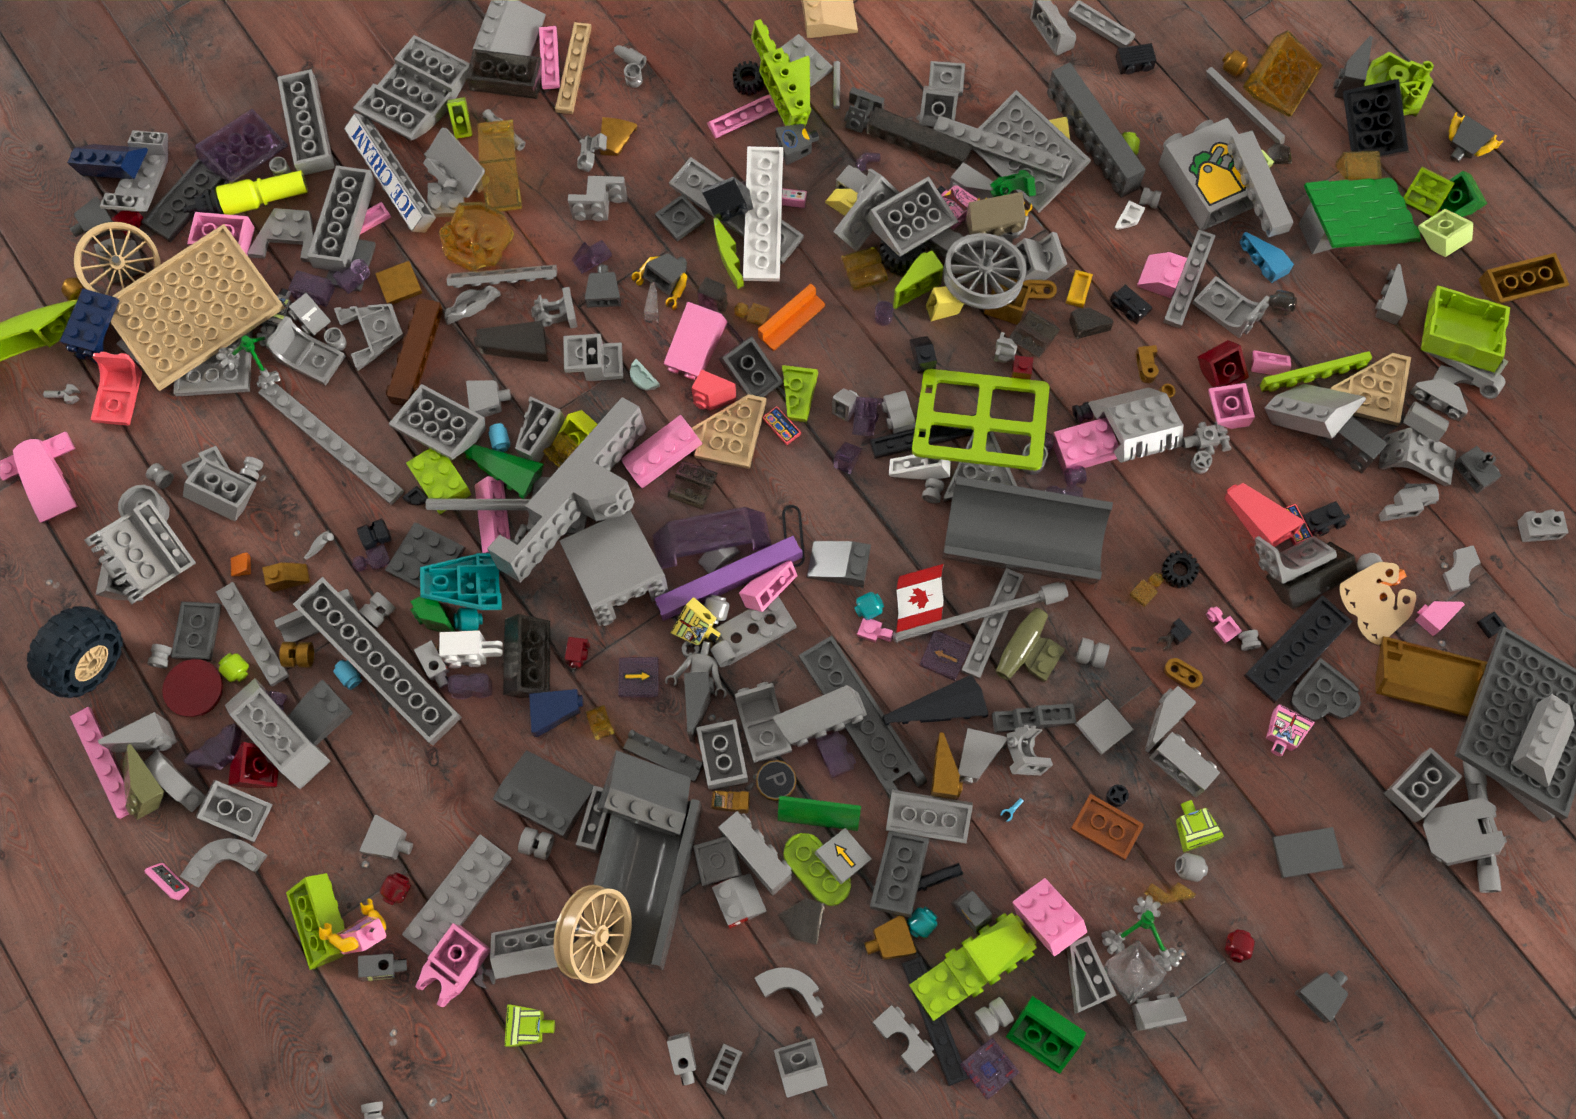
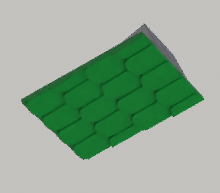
M1392 178L1330 182L1327 180L1309 182L1304 185L1311 202L1300 220L1299 226L1312 254L1339 247L1420 242L1422 239L1418 227L1413 222L1412 214L1407 209L1405 200L1399 193L1398 185Z

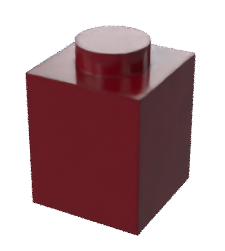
M1015 355L1011 378L1030 380L1034 357Z

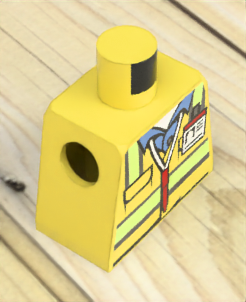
M694 597L686 604L670 632L696 645H700L705 638L715 643L721 635L720 632L712 628L717 618Z

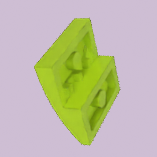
M1421 167L1403 198L1406 204L1434 216L1455 182Z

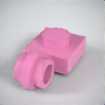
M1218 607L1208 609L1206 616L1212 623L1218 622V625L1213 629L1225 644L1242 632L1231 616L1223 620V613Z

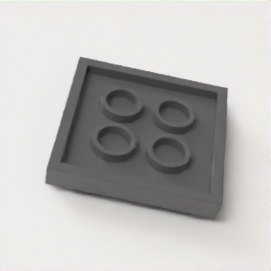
M414 522L385 571L420 589V567L460 558L465 547Z

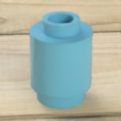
M501 423L491 425L488 434L492 450L506 452L511 446L507 429Z
M341 660L334 666V674L343 686L349 690L362 682L360 673L348 660Z

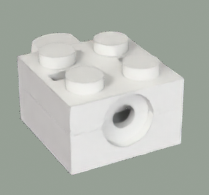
M480 631L440 632L439 656L450 668H460L461 665L480 667L481 664H486V657H498L503 654V650H501L503 643L500 641H486Z

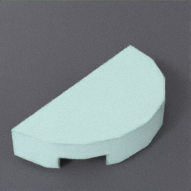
M635 359L630 369V377L633 384L643 390H654L660 387V383Z

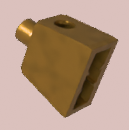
M901 915L874 929L875 939L864 943L868 955L879 951L882 960L916 954L906 920Z

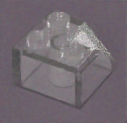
M1139 940L1109 959L1104 967L1110 982L1129 1005L1159 986L1167 973Z

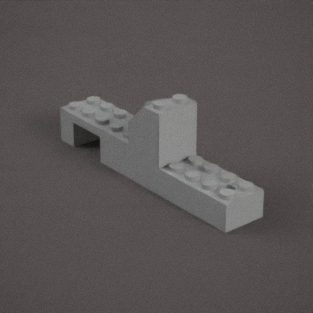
M622 397L525 505L534 527L518 545L502 535H499L487 549L499 570L521 583L524 578L529 576L536 564L542 561L544 555L555 546L557 540L567 532L570 525L580 517L581 513L595 521L623 516L633 507L635 501L628 482L610 472V470L622 459L627 450L632 448L634 442L647 429L639 406Z

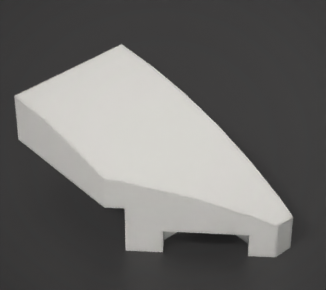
M1128 201L1114 229L1119 230L1137 225L1145 207Z

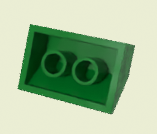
M1032 996L1006 1037L1060 1074L1080 1048L1087 1032Z

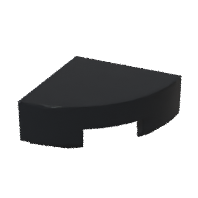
M418 486L402 497L405 502L411 505L426 504V499H428Z

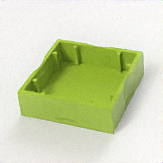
M1437 285L1428 301L1421 350L1495 373L1505 355V331L1509 322L1510 307L1485 299L1474 298L1462 292Z

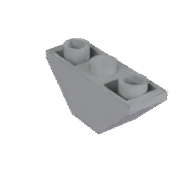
M1444 378L1418 382L1409 393L1417 400L1424 401L1431 405L1433 409L1440 410L1451 419L1459 422L1468 412L1460 387Z

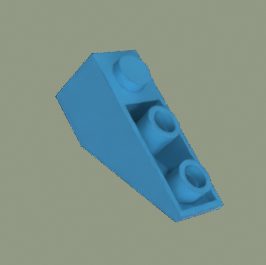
M1247 232L1243 234L1240 240L1241 247L1244 251H1247L1253 263L1261 269L1265 278L1273 283L1289 274L1294 264L1283 250Z

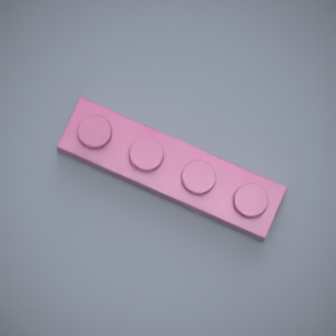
M556 26L539 27L543 90L560 88Z

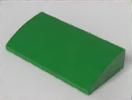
M779 796L778 821L858 831L861 806Z

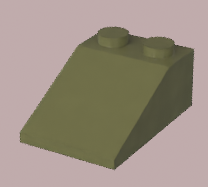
M129 744L127 745L123 760L125 806L128 813L134 815L138 820L159 809L164 791L133 746Z

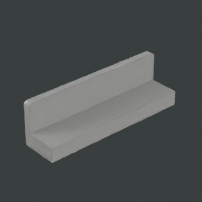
M348 589L338 592L357 612L359 611ZM299 610L274 620L285 642L296 643L320 632Z

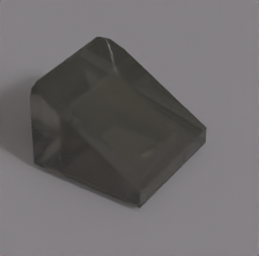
M1276 143L1268 149V155L1274 161L1273 164L1292 163L1290 147Z

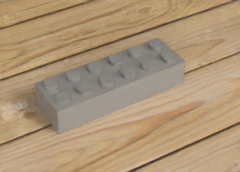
M312 69L277 77L296 170H301L303 175L334 169L320 92Z
M336 166L307 255L313 268L348 273L376 184L371 170Z

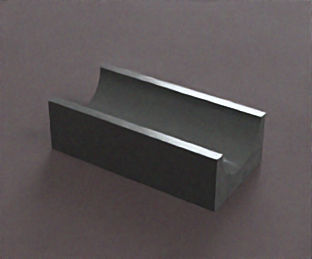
M957 476L942 558L1096 584L1101 580L1102 546L1113 502Z
M691 799L688 801L681 833L676 836H669L611 815L593 885L619 891L629 904L632 929L629 945L622 960L624 962L664 971L702 814L700 800ZM613 925L608 928V931H612ZM609 936L606 942L607 944H609L611 936Z

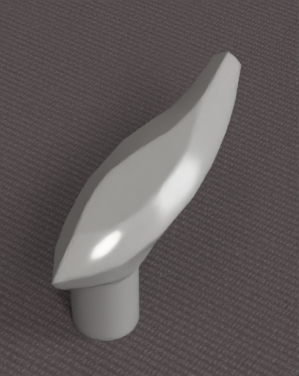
M329 530L319 535L304 558L307 560L317 554L327 541L334 539V535L329 533Z

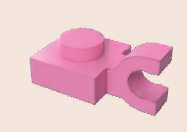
M863 618L857 636L875 643L877 638L891 642L893 630L881 629V622L872 619L865 620Z

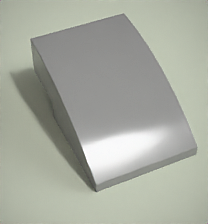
M1416 401L1413 402L1403 420V423L1437 443L1449 425L1448 420Z

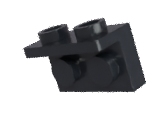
M1126 284L1117 292L1114 291L1109 301L1115 309H1119L1128 320L1136 324L1152 310V306Z
M1337 501L1302 515L1312 536L1319 535V537L1329 533L1330 529L1336 528L1338 530L1343 528L1350 519L1349 514L1344 515Z

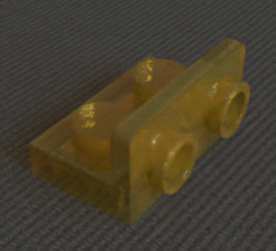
M563 431L558 433L551 447L545 448L543 453L559 468L578 445Z

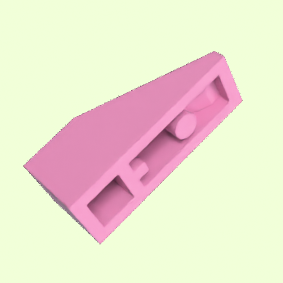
M788 560L750 581L739 592L745 607L763 612L798 576L792 561Z

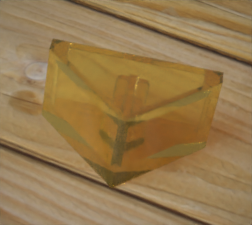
M604 705L586 712L591 731L596 740L615 733Z

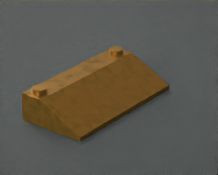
M1383 636L1375 678L1376 694L1469 716L1487 662Z

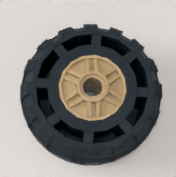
M74 606L72 609L67 608L60 611L58 615L52 616L38 630V634L30 644V651L27 653V668L31 678L55 696L62 698L83 696L85 693L96 689V686L103 683L108 678L109 673L114 670L122 652L123 638L121 637V632L114 621L94 608Z

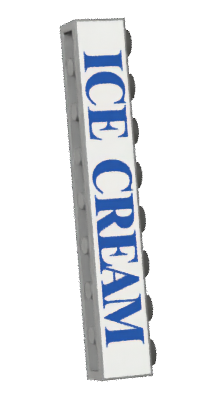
M354 113L344 128L349 139L352 140L357 151L362 155L365 163L374 173L375 178H377L382 189L387 193L391 202L399 211L400 216L407 223L408 228L412 232L425 233L436 219L435 215L371 119L362 114Z

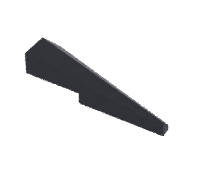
M969 675L883 715L882 721L887 726L889 723L894 722L908 724L909 721H920V723L951 721L952 718L958 717L970 719L971 716L986 718L988 717V710L981 687L974 677Z

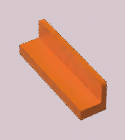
M809 284L758 328V337L772 351L776 350L825 307V303L816 295V288Z

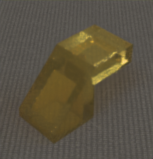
M1179 882L1172 887L1169 894L1153 883L1144 891L1146 895L1153 896V900L1159 901L1161 905L1189 901L1196 895Z

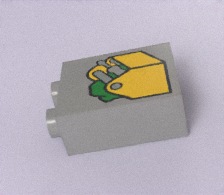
M1228 118L1216 123L1212 120H1206L1199 124L1193 133L1184 137L1181 133L1170 136L1163 143L1164 150L1158 164L1202 231L1254 208L1252 200L1248 198L1246 186L1241 182L1239 170L1235 168L1234 159L1228 152L1227 147L1231 137L1238 135V132Z

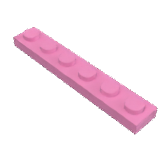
M86 707L70 716L117 818L121 819L129 814L125 806L124 777L112 751L98 743V740L103 738L104 734L92 709Z

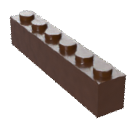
M419 298L417 304L413 307V317L408 322V332L403 338L402 350L397 355V366L392 371L391 384L386 388V396L391 404L404 406L419 388L444 311L440 302Z

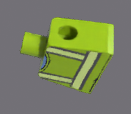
M1192 800L1180 804L1184 815L1176 820L1183 852L1213 843L1224 837L1207 808L1196 811Z
M507 1005L505 1047L541 1043L543 1033H554L555 1020H543L544 1012L541 1010Z

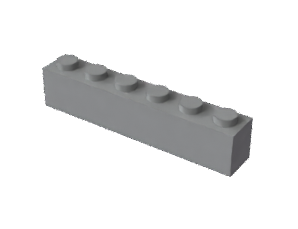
M1253 131L1232 136L1227 147L1228 152L1234 159L1235 168L1239 170L1241 182L1246 186L1248 198L1254 204L1255 214L1261 220L1263 231L1266 232L1268 237L1289 232L1294 222Z

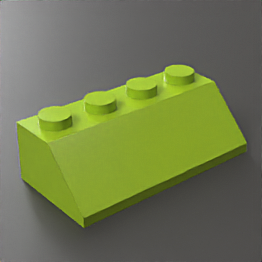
M327 873L305 877L287 891L286 894L309 969L312 970L346 955L342 954L339 949L332 945L329 939L322 940L319 938V927L324 929L325 923L331 924L332 934H337L345 928L338 909V902L333 894L332 883Z

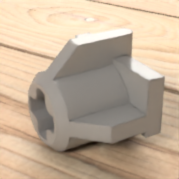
M1001 332L1000 338L996 342L994 361L1007 363L1014 360L1017 345L1012 339L1004 337L1005 333Z

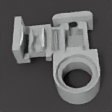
M602 133L597 134L593 138L587 135L585 139L582 138L579 141L581 144V152L577 162L579 169L589 172L594 165L595 154L592 152L594 150L598 151V149L606 150L607 136Z

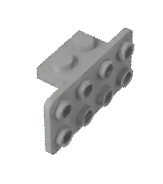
M447 128L440 129L426 153L428 158L423 162L428 168V172L438 179L440 185L443 187H454L466 198L470 197L485 173V169Z

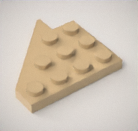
M1392 353L1332 386L1331 389L1365 396L1366 400L1353 414L1354 416L1398 426L1401 421L1411 357Z
M748 394L692 427V430L703 443L696 448L695 458L750 469L767 399Z

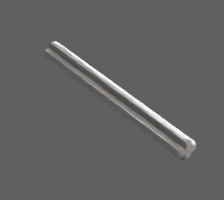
M426 499L425 505L427 510H527L525 505L531 499Z

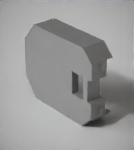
M1483 798L1431 809L1424 818L1423 828L1432 856L1439 862L1449 866L1499 855L1507 840L1503 836L1502 830H1497L1494 821L1496 817L1495 811H1497L1496 806ZM1480 819L1482 821L1486 833L1483 835L1478 823V820ZM1486 819H1489L1490 825L1493 831L1492 833H1489L1488 827L1485 821Z

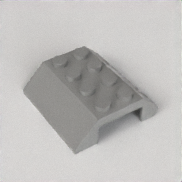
M1148 387L1088 403L1096 419L1107 417L1120 442L1114 454L1121 463L1133 460L1135 456L1141 458L1163 452L1165 448L1171 450L1183 445L1184 425L1168 395L1164 392Z
M150 499L84 539L89 547L96 544L91 549L93 553L101 549L105 552L98 560L100 563L105 560L108 561L103 567L112 579L120 577L115 583L121 585L125 581L129 586L122 593L124 595L129 592L132 593V595L127 597L131 605L196 563Z

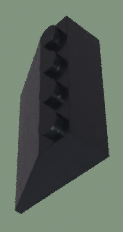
M1399 79L1343 91L1352 162L1409 153Z

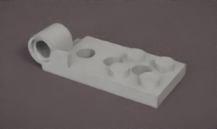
M1426 352L1473 377L1474 379L1471 383L1480 388V393L1485 398H1496L1506 383L1505 378L1500 375L1509 362L1505 359L1502 360L1494 373Z
M777 596L763 612L748 609L716 627L715 630L720 632L721 635L715 642L716 645L710 651L718 665L725 667L797 627L781 599ZM767 616H773L776 619L773 624H767L764 620ZM756 625L759 630L757 633L751 634L748 632V627ZM737 634L742 637V640L739 643H733L731 637Z

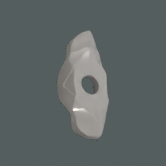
M487 285L482 290L469 289L462 292L456 298L454 305L445 309L444 318L446 324L450 325L464 317H471L484 310L490 302L501 296V292L490 285Z

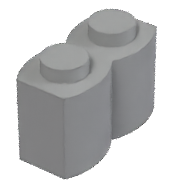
M906 391L883 396L881 408L883 413H886L888 416L886 419L888 429H891L893 434L915 429L916 423Z

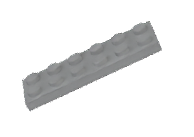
M479 835L402 935L429 956L453 923L463 925L512 861V858L482 835Z

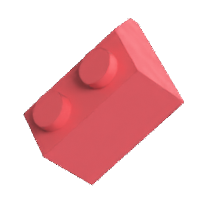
M702 369L691 388L693 402L696 407L702 410L707 409L711 411L735 403L737 400L735 383Z

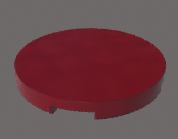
M200 659L183 661L176 665L166 676L162 688L163 699L168 708L179 716L186 718L203 716L213 710L222 697V676L218 669L207 661Z

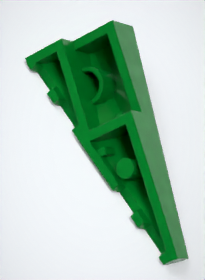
M472 445L464 451L467 459L475 460L479 468L497 481L502 480L507 484L509 490L514 489L517 491L522 499L532 491L533 484L542 476L544 464L478 445Z

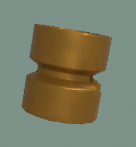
M282 642L279 653L281 666L295 667L297 664L298 667L302 668L312 667L314 662L313 643L299 642L297 645L295 642Z

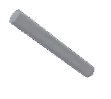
M839 61L833 63L834 109L840 108Z

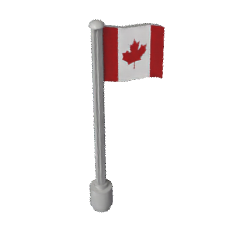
M944 564L899 576L897 583L898 622L896 633L893 632L892 638L894 642L898 643L901 640L1039 601L1044 602L1045 605L1063 601L1064 598L1068 597L1067 587L1064 582L1060 583L1058 581L1041 586V591H1038L1036 594L942 620L944 602L941 579Z

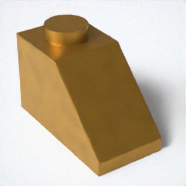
M281 562L262 567L265 585L272 592L310 583L307 564Z

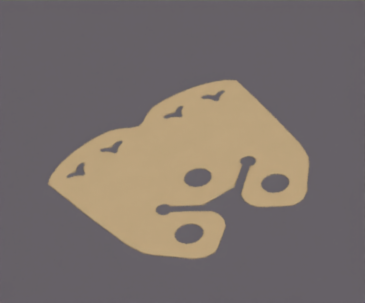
M1375 563L1340 583V595L1346 609L1351 614L1357 616L1360 631L1370 642L1376 645L1381 644L1383 636L1389 637L1409 619L1416 602L1415 592L1401 589L1398 592L1397 598L1398 608L1394 610L1395 594L1390 586L1376 582L1377 579H1381L1384 582L1396 583L1399 578V566L1395 563ZM1387 569L1393 570L1392 577L1386 576L1385 572ZM1345 588L1348 589V590H1350V591L1348 592V595H1346V590H1345ZM1381 593L1387 594L1386 601L1380 600ZM1404 596L1410 597L1409 604L1403 603L1402 599ZM1350 602H1355V608L1353 607V604H1350ZM1363 622L1369 623L1367 629H1366V625H1365ZM1377 633L1378 639H1376L1375 636H1372L1371 634Z

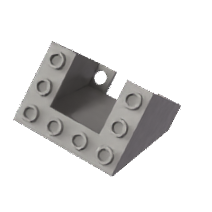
M631 510L627 511L623 516L606 519L559 540L599 626L609 625L617 618L613 609L615 605H623L634 596L637 598L644 595L647 590L652 602L655 601L654 598L669 592L665 575Z

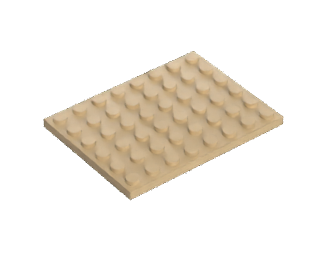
M223 224L113 295L112 297H116L119 303L111 319V324L153 384L161 391L217 354L219 349L226 348L285 309V307L225 224Z

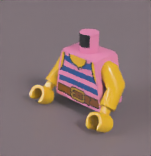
M368 898V905L360 903L362 914L368 916L337 934H332V925L325 923L324 929L319 927V938L322 940L329 939V942L339 949L342 954L361 952L386 938V922L379 912L374 910L372 899Z

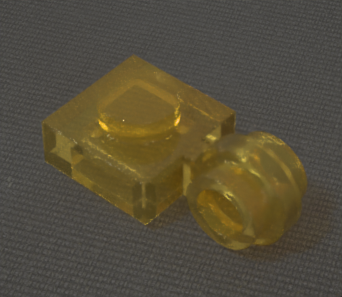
M739 302L734 307V314L742 318L748 315L747 322L762 326L767 321L770 308L753 303L750 309L745 303Z
M1154 572L1148 579L1150 584L1142 580L1133 589L1130 596L1145 608L1158 593L1153 587L1158 588L1164 581L1163 575Z

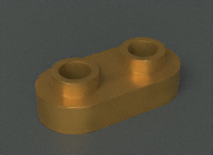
M1024 281L1033 285L1028 299L1050 300L1057 292V287L1052 281ZM1045 288L1050 290L1049 294L1044 293Z
M1178 658L1168 660L1164 666V672L1169 678L1188 689H1196L1203 682V675L1199 670ZM1171 667H1175L1177 672H1172ZM1192 677L1194 679V683H1191L1188 680V678Z

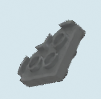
M1319 658L1294 689L1290 705L1299 715L1311 721L1321 719L1326 714L1342 720L1354 714L1358 710L1361 701L1358 694L1359 689L1349 679Z

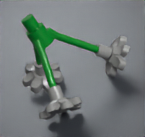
M272 325L269 327L263 326L261 328L262 333H257V338L252 339L248 336H243L241 344L235 350L232 348L227 350L225 348L219 349V354L216 355V358L221 360L219 366L224 368L227 365L230 371L234 367L238 368L240 365L238 361L240 358L239 352L244 350L251 353L260 369L261 375L258 377V387L266 389L268 385L272 386L275 382L280 381L279 373L277 371L268 372L254 351L255 342L260 341L261 346H266L267 339L275 331V327Z
M1148 895L1146 900L1143 897H1138L1137 902L1139 905H1135L1133 910L1139 913L1137 915L1139 921L1123 933L1120 932L1117 935L1113 930L1104 931L1101 935L1104 938L1102 942L1105 946H1109L1107 948L1109 954L1115 952L1120 956L1125 949L1122 941L1125 940L1127 935L1139 927L1150 929L1158 943L1161 954L1154 957L1157 963L1156 967L1158 970H1162L1164 967L1165 971H1171V965L1177 967L1179 965L1178 960H1181L1182 956L1180 953H1177L1175 948L1168 950L1164 947L1153 923L1154 917L1160 916L1161 912L1157 908L1161 904L1159 901L1153 902V896Z

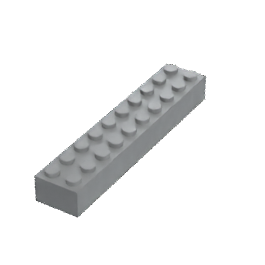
M323 577L293 603L431 745L440 740L462 718Z

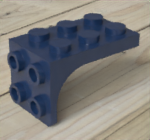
M82 288L60 340L66 346L65 349L73 352L76 358L81 360L88 358L97 364L92 358L93 353L103 352L104 336L119 300L116 297Z

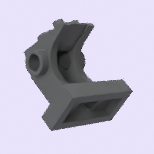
M852 87L849 92V103L854 104V107L850 105L849 111L846 112L844 118L846 128L860 133L865 128L868 129L873 111L882 114L885 98Z

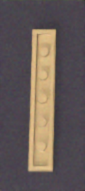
M574 22L555 107L556 113L573 114L592 29L591 24Z

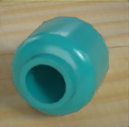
M868 592L856 599L857 606L854 609L859 617L863 616L865 620H870L882 614V608L885 606L878 593Z
M459 608L453 614L454 628L458 629V631H477L479 625L483 624L482 613H478L477 609Z
M926 906L924 908H916L911 918L907 919L910 927L909 932L916 938L919 936L927 938L938 925L937 915Z

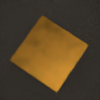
M410 261L375 273L387 304L394 305L422 294Z

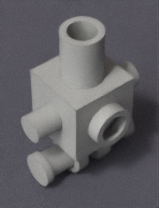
M1201 422L1198 424L1199 428L1196 429L1193 436L1183 437L1182 446L1184 449L1196 447L1197 452L1206 451L1210 455L1215 454L1214 450L1219 444L1222 445L1223 452L1232 449L1229 445L1230 437L1226 435L1228 433L1227 428L1218 425L1217 422H1214V425L1206 426V422Z

